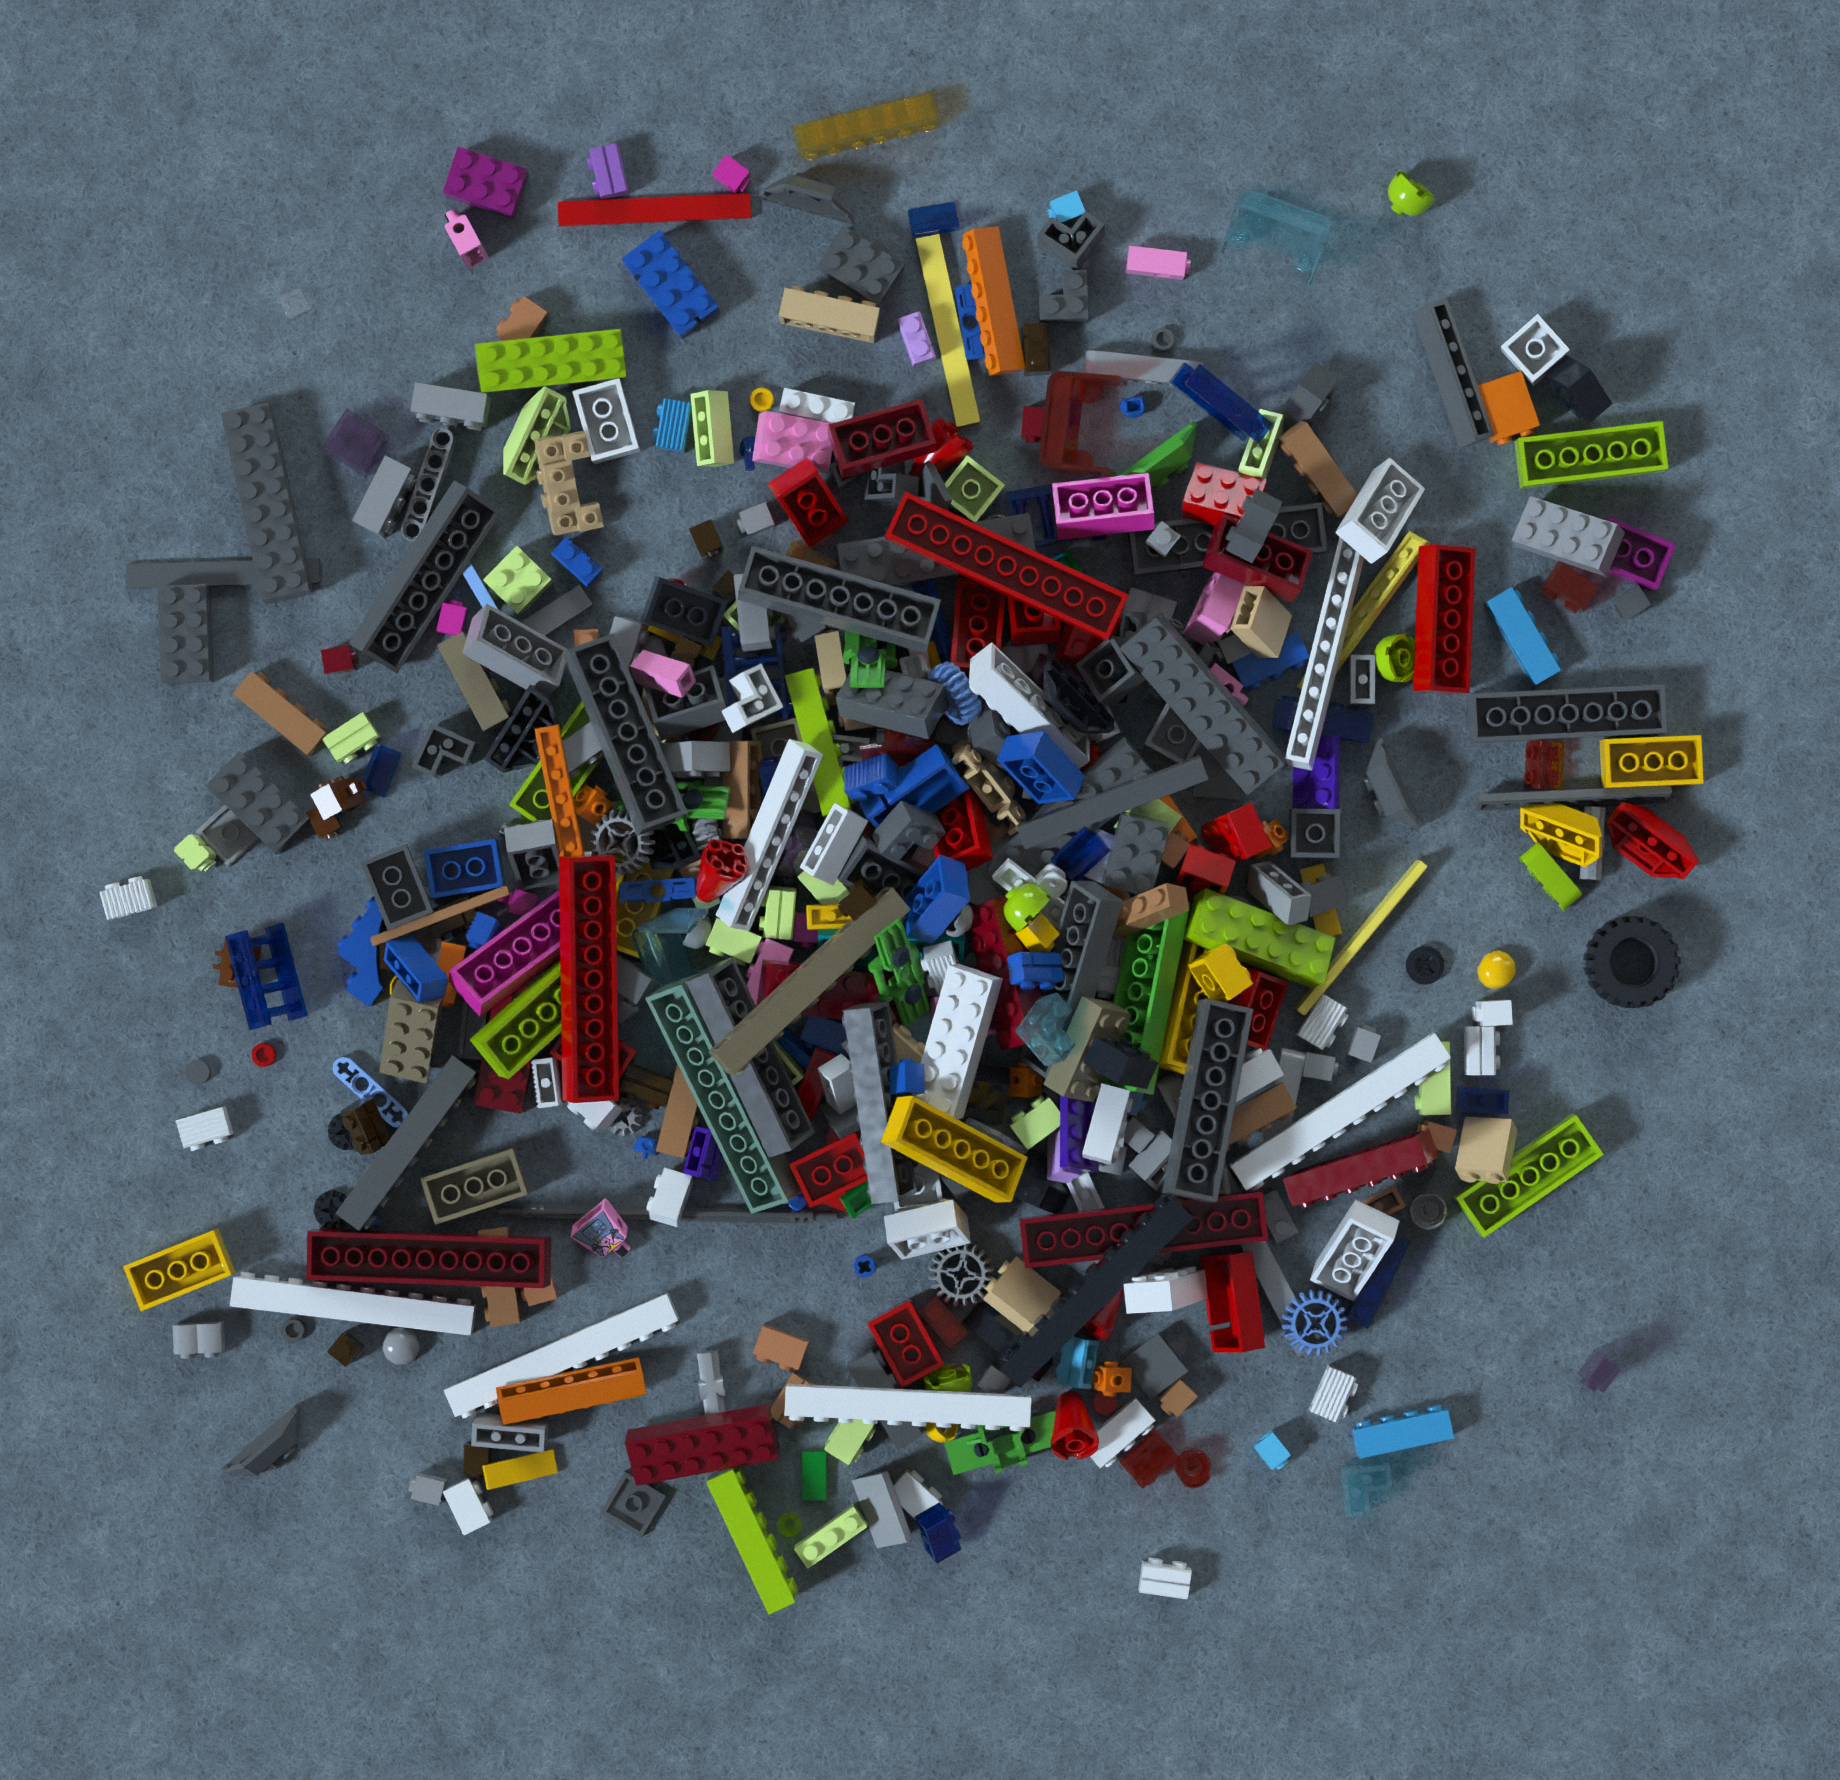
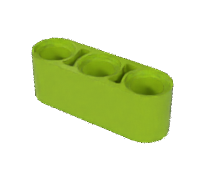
M1538 842L1518 858L1521 863L1524 862L1527 865V870L1537 882L1540 881L1544 885L1542 888L1553 900L1556 899L1559 903L1558 906L1563 911L1582 896L1577 886Z

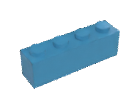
M1511 587L1485 602L1484 605L1531 685L1535 686L1561 671L1559 668L1561 662L1554 652L1551 653L1546 646L1549 642L1542 631L1538 632L1534 624L1537 622L1531 611L1526 612L1522 605L1524 603L1522 595L1518 590L1514 591Z
M1433 1405L1427 1407L1426 1412L1418 1413L1417 1410L1403 1412V1417L1394 1418V1415H1386L1380 1417V1421L1370 1423V1420L1356 1422V1427H1351L1357 1457L1361 1459L1454 1439L1448 1409L1442 1408L1441 1405Z

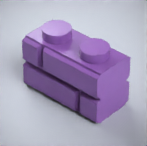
M615 143L590 149L591 157H586L589 171H594L596 180L592 181L595 195L600 194L601 200L630 194L618 144Z

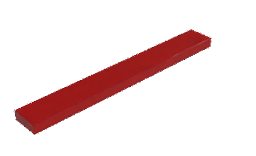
M750 193L558 202L559 227L751 219Z

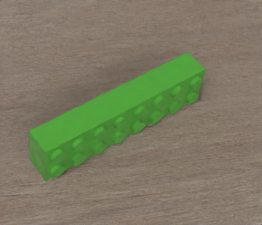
M1189 911L1126 936L1113 1003L1132 1014L1122 1038L1133 1042V1047L1137 1050L1140 1048L1152 1054L1151 1058L1159 1063ZM1159 1063L1147 1089L1117 1084L1107 1077L1104 1078L1102 1084L1153 1095Z

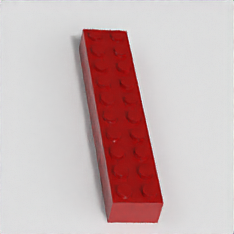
M906 491L885 534V539L1106 642L1128 598V594Z
M606 854L559 856L563 1100L571 1103L619 1100L615 856Z

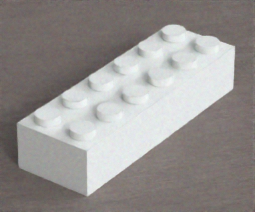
M992 642L970 659V689L976 695H981L992 710L998 711L1009 726L1016 728L1019 734L1044 731L1078 769L1090 761L1089 734L1078 732L1070 725H1066L1061 720L1059 713L1054 708L1048 707L1042 697L1043 690Z
M962 964L948 965L920 1063L924 1064L925 1093L914 1096L955 1119H961L964 1116L1003 981L1002 978Z

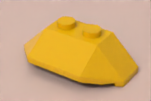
M1559 803L1523 805L1520 807V828L1525 833L1528 832L1535 843L1538 842L1547 853L1583 867L1588 866L1602 856V833L1597 817Z

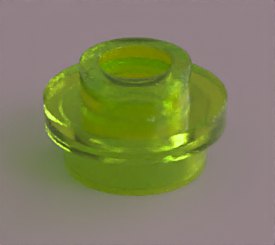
M786 1512L778 1519L777 1526L781 1534L792 1537L799 1533L802 1522L796 1513ZM787 1520H792L794 1522V1527L790 1529L785 1526V1522Z

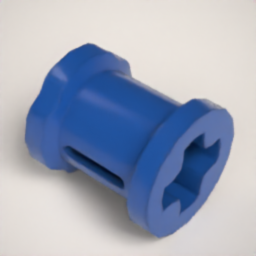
M869 1255L858 1256L854 1262L855 1273L862 1278L871 1276L875 1271L874 1259ZM868 1260L871 1270L861 1272V1266L858 1263L860 1261L864 1263Z

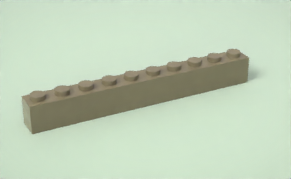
M884 887L876 895L877 903L855 921L851 918L708 1051L727 1074L738 1075L748 1067L747 1063L753 1057H759L766 1050L765 1046L771 1040L775 1041L784 1033L783 1029L789 1023L790 1025L794 1024L801 1018V1012L806 1007L810 1008L819 1001L818 996L824 990L829 991L837 984L836 979L840 975L849 973L855 965L853 963L866 957L872 951L871 946L875 944L874 936L896 919L901 918L903 922L907 918L906 914L911 909L893 888Z

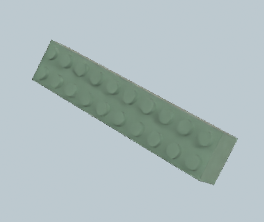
M695 975L658 988L645 999L751 1214L789 1202L802 1190L792 1172L785 1153L768 1157L751 1123L746 1108L741 1102L738 1091L731 1081L730 1074H727L708 1052L715 1046V1043L686 983Z

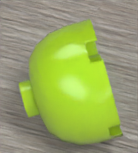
M1399 170L1392 178L1388 187V197L1393 203L1391 209L1400 216L1404 213L1409 216L1424 214L1432 207L1436 199L1422 184L1412 179L1408 180L1410 175Z
M1393 634L1383 638L1376 645L1374 651L1377 673L1387 681L1407 682L1412 680L1414 677L1415 640L1412 637H1407L1406 634Z
M1025 884L1019 889L1014 886L1005 895L1008 899L1004 905L1005 918L1019 932L1028 924L1027 921H1030L1049 902L1051 896L1038 885Z
M955 1363L944 1365L930 1372V1376L926 1377L925 1375L923 1377L925 1389L932 1391L971 1392L973 1384L970 1367L962 1364L963 1368L950 1369Z

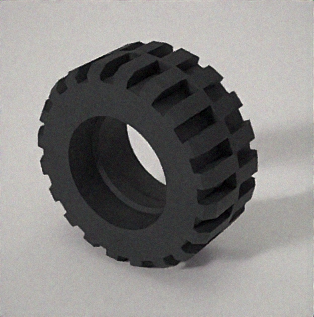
M1626 916L1604 923L1603 927L1598 928L1593 933V938L1586 945L1588 947L1587 953H1584L1583 960H1586L1584 973L1588 975L1589 981L1587 982L1590 987L1594 988L1596 994L1600 998L1605 999L1607 1003L1623 1008L1648 1007L1656 1001H1661L1666 997L1665 994L1673 989L1675 985L1673 982L1680 973V971H1677L1678 964H1681V958L1677 956L1679 948L1677 943L1672 941L1671 938L1673 936L1670 932L1665 931L1658 922H1653L1646 917ZM1628 939L1639 940L1650 948L1654 960L1650 976L1644 982L1637 985H1627L1620 982L1614 977L1610 968V956L1613 949L1620 942Z

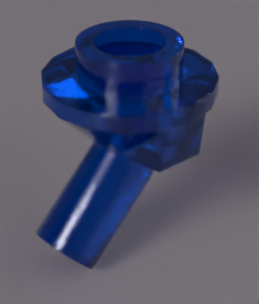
M745 437L740 442L739 452L741 456H744L745 471L755 470V464L752 461L755 444L754 437Z

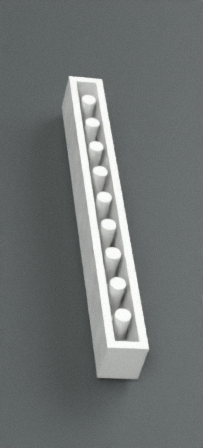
M1339 537L1285 756L1288 766L1307 770L1313 769L1364 557L1341 537Z
M1431 1033L1229 1166L1244 1189L1247 1191L1251 1188L1253 1192L1265 1184L1263 1180L1270 1175L1272 1178H1275L1285 1171L1283 1167L1290 1162L1295 1165L1305 1158L1304 1153L1310 1149L1315 1152L1326 1144L1324 1140L1330 1136L1337 1138L1346 1132L1344 1127L1353 1122L1356 1125L1366 1119L1365 1114L1373 1109L1376 1112L1386 1106V1100L1394 1096L1396 1099L1407 1092L1406 1087L1413 1082L1415 1085H1418L1428 1078L1426 1074L1433 1069L1438 1072L1448 1065L1447 1060L1451 1057L1437 1035Z
M241 1272L240 1276L233 1277L230 1306L462 1335L473 1334L477 1306L476 1304H471L470 1299L457 1298L456 1302L447 1301L446 1296L433 1295L432 1299L423 1298V1294L409 1292L408 1296L399 1295V1291L385 1289L384 1293H377L373 1287H361L360 1290H352L351 1285L337 1284L336 1287H327V1282L313 1281L311 1285L303 1284V1279L289 1278L288 1282L279 1281V1276L265 1275L264 1279L255 1278V1273Z
M667 1292L444 1389V1393L454 1416L462 1415V1418H466L475 1414V1408L484 1405L486 1409L498 1404L496 1387L565 1373V1369L570 1367L577 1370L587 1365L586 1360L595 1357L597 1361L609 1356V1350L617 1347L618 1351L632 1346L630 1341L637 1338L640 1341H644L653 1337V1332L660 1328L665 1332L676 1327L675 1322L679 1320V1317Z
M786 1384L784 1416H789V1420L803 1421L804 1417H814V1421L828 1422L829 1418H838V1422L853 1423V1419H863L865 1424H878V1420H887L888 1425H902V1421H910L912 1426H926L927 1422L936 1423V1427L944 1428L951 1427L952 1423L961 1424V1428L975 1429L976 1425H985V1429L1000 1430V1426H1010L1012 1431H1024L1025 1427H1030L1031 1395Z

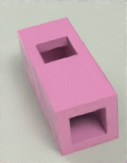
M1129 246L1126 273L1183 280L1185 274L1190 272L1191 260L1187 259V252Z
M642 650L630 665L636 683L681 698L685 696L696 682L690 664L646 650Z

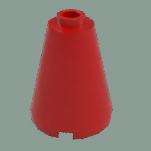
M1066 1391L1057 1400L1051 1437L1052 1452L1064 1460H1069V1457H1076L1077 1460L1090 1457L1098 1450L1099 1436L1081 1395L1074 1391Z

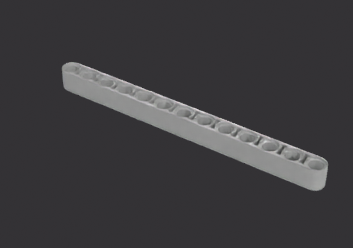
M1172 1071L1157 1079L1156 1086L1161 1091V1095L1176 1122L1179 1104L1175 1098L1181 1096L1180 1091L1182 1090L1183 1081L1178 1073ZM1224 1162L1223 1169H1228ZM1230 1173L1231 1194L1241 1193ZM1267 1242L1239 1244L1242 1251H1253L1256 1278L1261 1283L1262 1289L1268 1301H1270L1281 1324L1289 1323V1320L1282 1319V1315L1290 1316L1291 1312L1287 1311L1285 1306L1288 1305L1294 1308L1295 1304L1291 1302V1299L1295 1298ZM1300 1312L1295 1322L1297 1333L1301 1331L1305 1323L1304 1317ZM1284 1329L1285 1333L1289 1332L1290 1329ZM1314 1333L1303 1339L1307 1342H1318ZM1300 1343L1293 1346L1298 1358L1305 1355L1307 1349L1305 1347L1302 1352L1297 1351Z

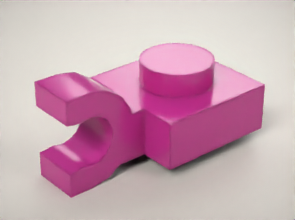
M515 888L513 895L498 901L510 904L508 912L524 916L535 908L538 896Z

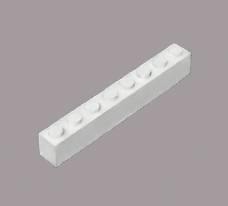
M788 740L744 846L745 855L749 863L748 872L742 880L725 892L716 916L731 928L750 931L823 757V754L808 743Z

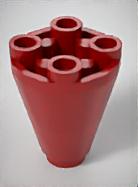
M938 417L931 425L936 441L935 453L914 458L909 474L920 477L925 464L934 463L940 475L969 455L975 445L966 437H960L957 434L959 429L950 421L946 422L941 417Z
M716 839L709 841L702 852L696 884V896L699 900L705 903L716 900L746 875L749 863L742 845Z
M1124 1287L1082 1327L1087 1330L1086 1335L1090 1338L1107 1340L1111 1337Z

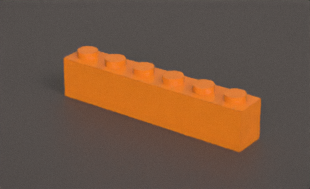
M999 226L975 228L962 234V245L966 251L967 271L970 274L972 283L971 293L975 299L976 318L981 330L980 340L985 352V366L988 369L989 376L1013 374L1025 369V363Z
M637 1357L496 1387L502 1423L506 1425L534 1418L538 1419L552 1414L565 1413L571 1410L589 1408L599 1404L613 1403L627 1398H636L646 1395L640 1360Z

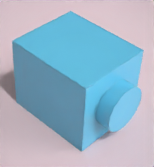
M1077 190L1050 201V209H1047L1049 218L1053 217L1064 225L1078 220L1085 212Z
M1272 1430L1252 1444L1271 1470L1274 1468L1279 1470L1289 1462L1288 1457L1291 1456Z

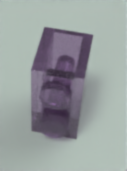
M1593 1350L1577 1374L1582 1377L1579 1382L1593 1392L1600 1390L1604 1393L1621 1369Z

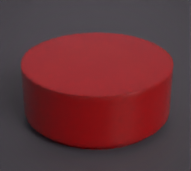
M260 1043L253 1048L251 1056L256 1065L267 1067L274 1063L277 1053L271 1044Z
M1098 1391L1094 1395L1092 1403L1098 1413L1106 1415L1115 1410L1117 1399L1116 1397L1103 1396L1102 1391Z

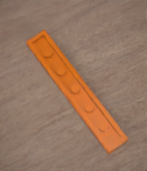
M557 724L536 728L535 734L559 856L585 855L560 726Z

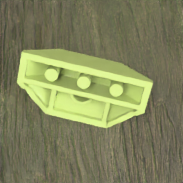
M544 386L523 406L503 449L504 475L524 485L537 479V470L540 469L534 439L565 435L571 429L565 396Z

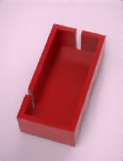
M1253 1251L1218 1252L1200 1256L1201 1269L1205 1270L1208 1295L1206 1307L1209 1326L1231 1322L1230 1327L1210 1330L1212 1352L1244 1353L1265 1348V1335L1262 1326Z

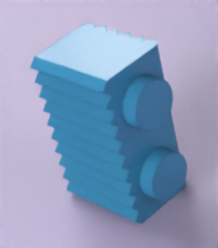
M664 398L663 404H658L656 418H660L659 428L654 427L652 442H656V448L685 453L692 417L690 402Z

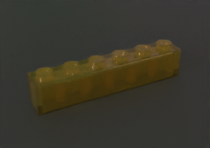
M931 92L792 126L799 158H805L806 161L819 158V154L828 152L829 155L841 153L842 148L850 146L852 149L863 148L866 146V142L874 140L876 144L889 141V137L898 135L899 138H905L913 135L912 131L922 129V132L933 131L936 129V125H940V119L934 94Z

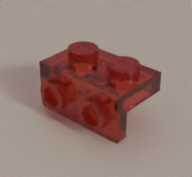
M1527 741L1524 788L1527 790H1562L1564 743Z
M1154 1429L1123 1456L1119 1462L1143 1489L1147 1485L1154 1483L1157 1476L1165 1469L1172 1467L1179 1456Z

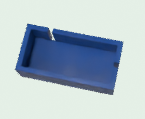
M660 230L621 259L625 267L635 280H638L639 285L681 340L699 327L695 320L697 317H699L703 324L720 311L718 305Z
M936 744L897 771L898 787L888 790L886 794L869 796L866 800L859 801V804L866 819L877 829L900 801L935 813L970 789L963 777L961 769Z

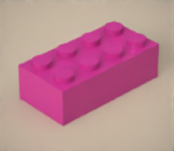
M1149 473L1052 484L1058 540L1155 529Z

